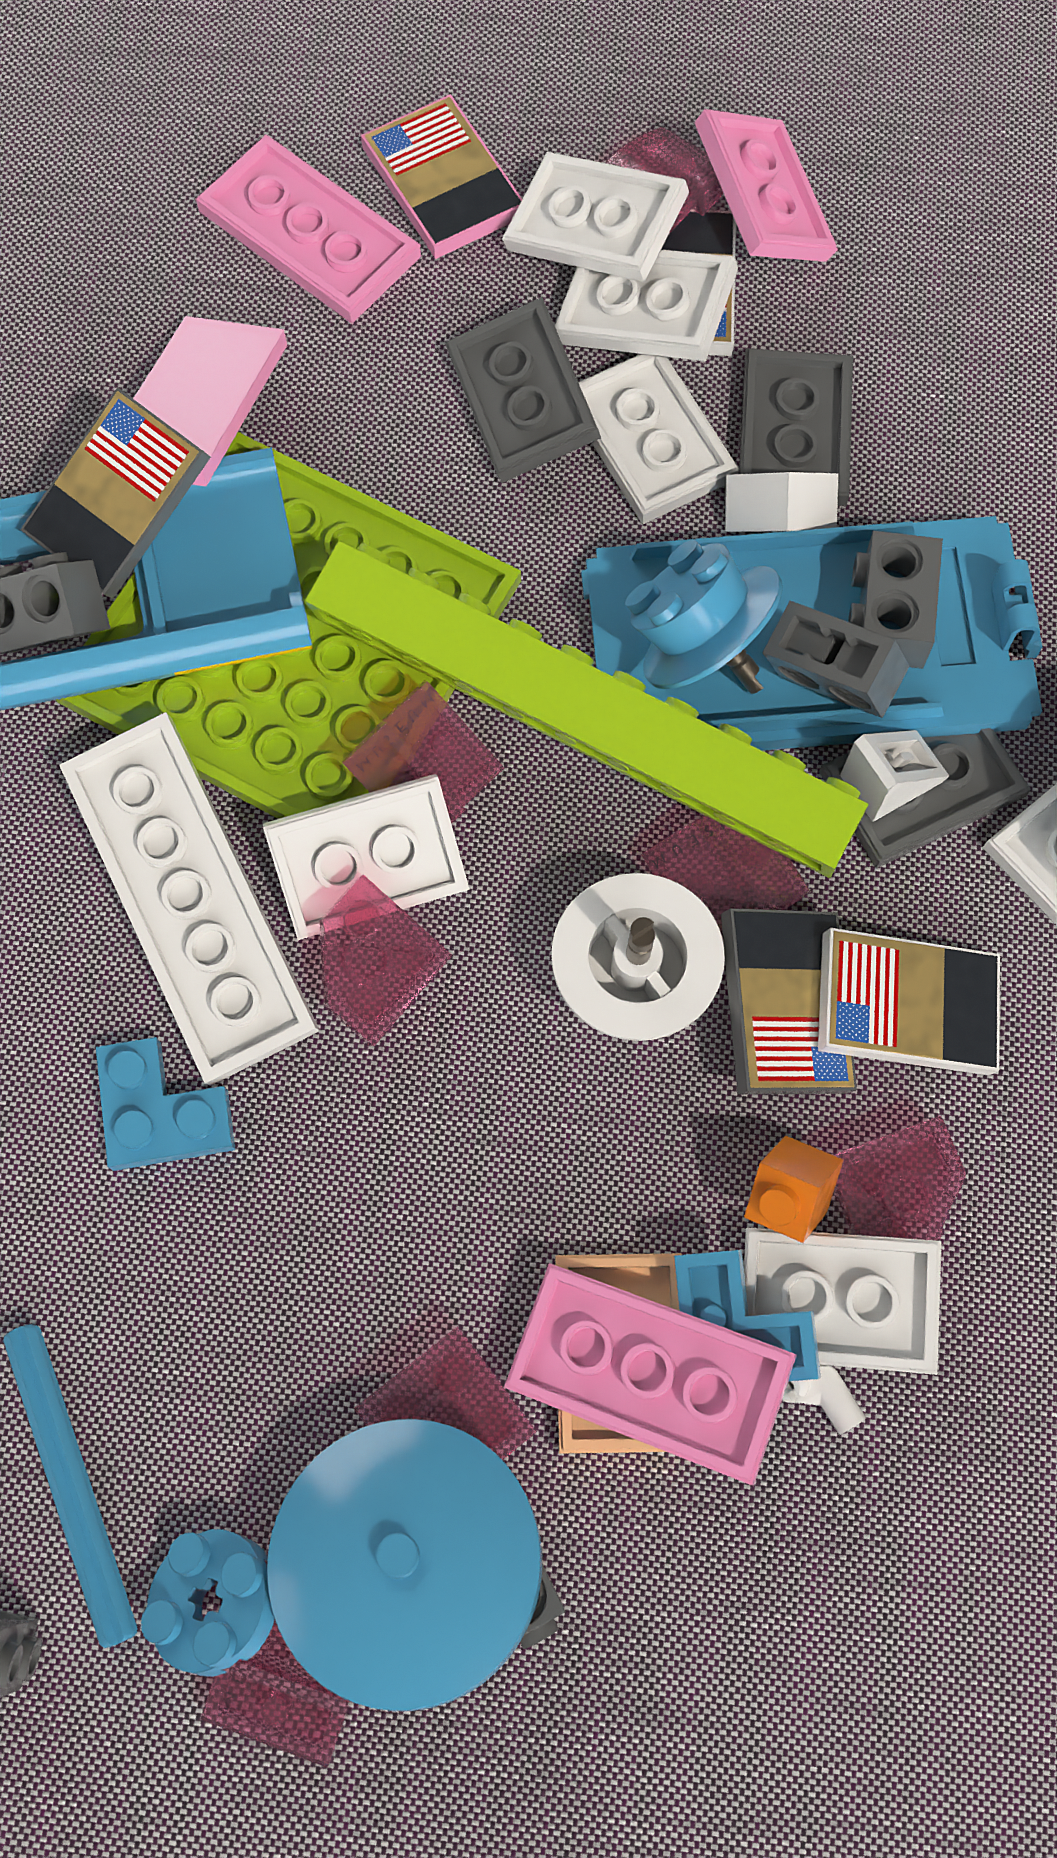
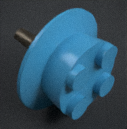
M689 540L681 544L670 555L668 559L669 566L653 581L644 582L636 587L625 601V605L631 611L630 620L632 626L652 642L644 659V676L656 688L673 689L696 682L727 664L749 693L759 692L763 689L762 685L755 678L759 672V666L749 654H746L744 648L762 631L774 614L781 599L783 589L780 576L774 569L767 566H752L739 570L729 550L723 544H709L701 547L696 540Z

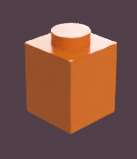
M785 1135L759 1164L744 1218L804 1243L827 1214L843 1159Z

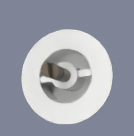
M642 873L609 877L581 892L569 904L561 916L555 929L551 950L555 982L561 996L570 1009L582 1021L601 1033L633 1041L663 1038L681 1031L697 1020L711 1004L718 991L725 961L724 945L719 927L704 903L691 891L672 880Z

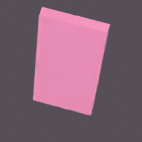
M267 134L196 198L200 213L351 324L421 257L419 243Z
M185 316L133 398L211 456L192 485L205 487L208 485L287 347L284 329Z
M549 1263L504 1388L749 1485H754L797 1355Z

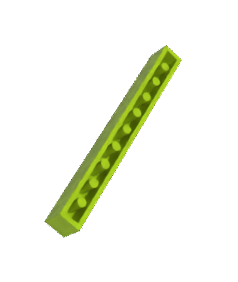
M338 541L305 600L318 620L762 845L831 878L869 805L858 799L861 793L855 787L834 777H828L827 781L824 782L804 772L806 765L786 752L774 750L772 755H769L751 746L752 738L740 729L725 723H721L717 729L697 719L699 712L689 704L674 697H667L666 701L663 702L645 693L646 686L635 677L622 671H615L613 676L593 667V659L575 647L563 645L561 650H558L540 641L542 638L541 633L532 626L517 619H511L508 625L490 616L491 609L478 599L463 593L456 599L440 591V584L426 573L410 568L406 574L390 566V559L386 555L367 544L360 543L358 548L355 549Z

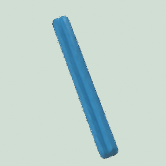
M33 1324L24 1325L5 1334L3 1342L99 1644L103 1648H110L137 1634V1625L41 1329Z

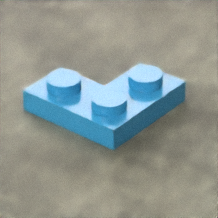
M157 1037L96 1047L107 1166L112 1171L235 1151L229 1093L225 1086L167 1095L162 1045Z
M742 1250L674 1256L680 1312L796 1354L797 1356L788 1381L821 1378L814 1311L749 1316Z

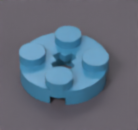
M210 1529L199 1534L187 1532L181 1534L173 1541L168 1555L161 1563L153 1579L147 1608L141 1619V1630L145 1639L155 1644L159 1655L168 1664L184 1672L212 1677L227 1673L223 1669L231 1667L239 1659L247 1661L259 1651L267 1639L275 1620L268 1592L267 1565L264 1561H268V1557L265 1551L254 1541L234 1532L221 1529ZM217 1584L215 1594L223 1599L222 1605L218 1612L208 1611L204 1617L202 1613L204 1596L212 1586Z

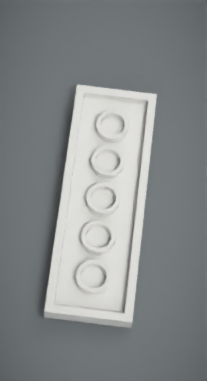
M165 712L60 764L62 773L204 1083L211 1086L319 1032L317 1023L172 718Z

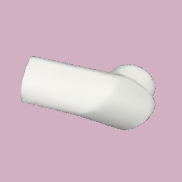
M820 1365V1379L788 1381L782 1400L787 1403L799 1402L820 1405L839 1435L866 1419V1416L839 1373L830 1365Z

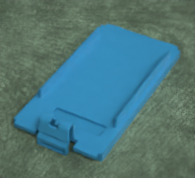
M996 516L915 523L911 521L596 548V558L586 559V569L581 571L584 600L589 599L596 668L613 676L615 671H622L635 677L646 686L645 693L663 702L666 701L667 697H674L689 704L699 712L697 719L717 729L721 723L740 729L752 738L750 745L761 751L851 744L863 734L917 730L922 738L976 734L981 729L991 728L994 732L1025 730L1030 725L1032 716H1040L1042 713L1033 659H1027L1037 658L1043 648L1029 566L1026 560L1015 559L1009 522L997 523ZM873 531L942 538L935 642L923 669L909 667L883 718L782 679L762 652L789 601L848 622L851 604H860L861 588L851 586L855 556L857 552L866 553ZM689 540H696L701 547L709 544H723L729 550L739 570L752 566H767L774 569L782 580V595L774 614L762 631L744 648L746 654H749L759 666V672L755 678L762 685L763 689L757 693H749L727 664L696 682L673 689L656 688L644 676V659L652 642L632 626L630 620L631 611L625 605V601L636 587L644 582L653 581L669 566L668 559L673 551ZM885 571L892 577L904 578V576L897 571ZM1012 587L1015 588L1014 595L1009 594V589ZM879 621L884 627L888 629H901L896 623L892 621ZM1021 631L1025 659L1010 661L1008 650L1017 633Z

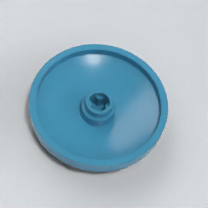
M418 1419L391 1420L363 1427L332 1443L317 1455L293 1483L281 1505L271 1533L267 1562L268 1592L272 1611L279 1631L296 1660L315 1680L336 1695L360 1705L388 1711H417L447 1704L470 1693L494 1675L512 1655L530 1624L536 1608L542 1576V1548L535 1514L527 1495L506 1463L493 1450L468 1433L442 1423Z

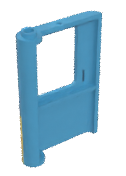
M272 447L224 456L206 487L191 485L134 568L144 624L142 632L132 637L1 662L0 711L313 649ZM46 491L0 499V566L51 554L20 530Z

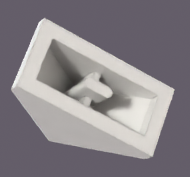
M782 472L726 475L725 532L799 531L836 528L838 474Z
M917 730L863 734L854 742L840 774L844 782L860 791L861 794L858 799L869 804L865 812L872 822L941 784L949 777Z

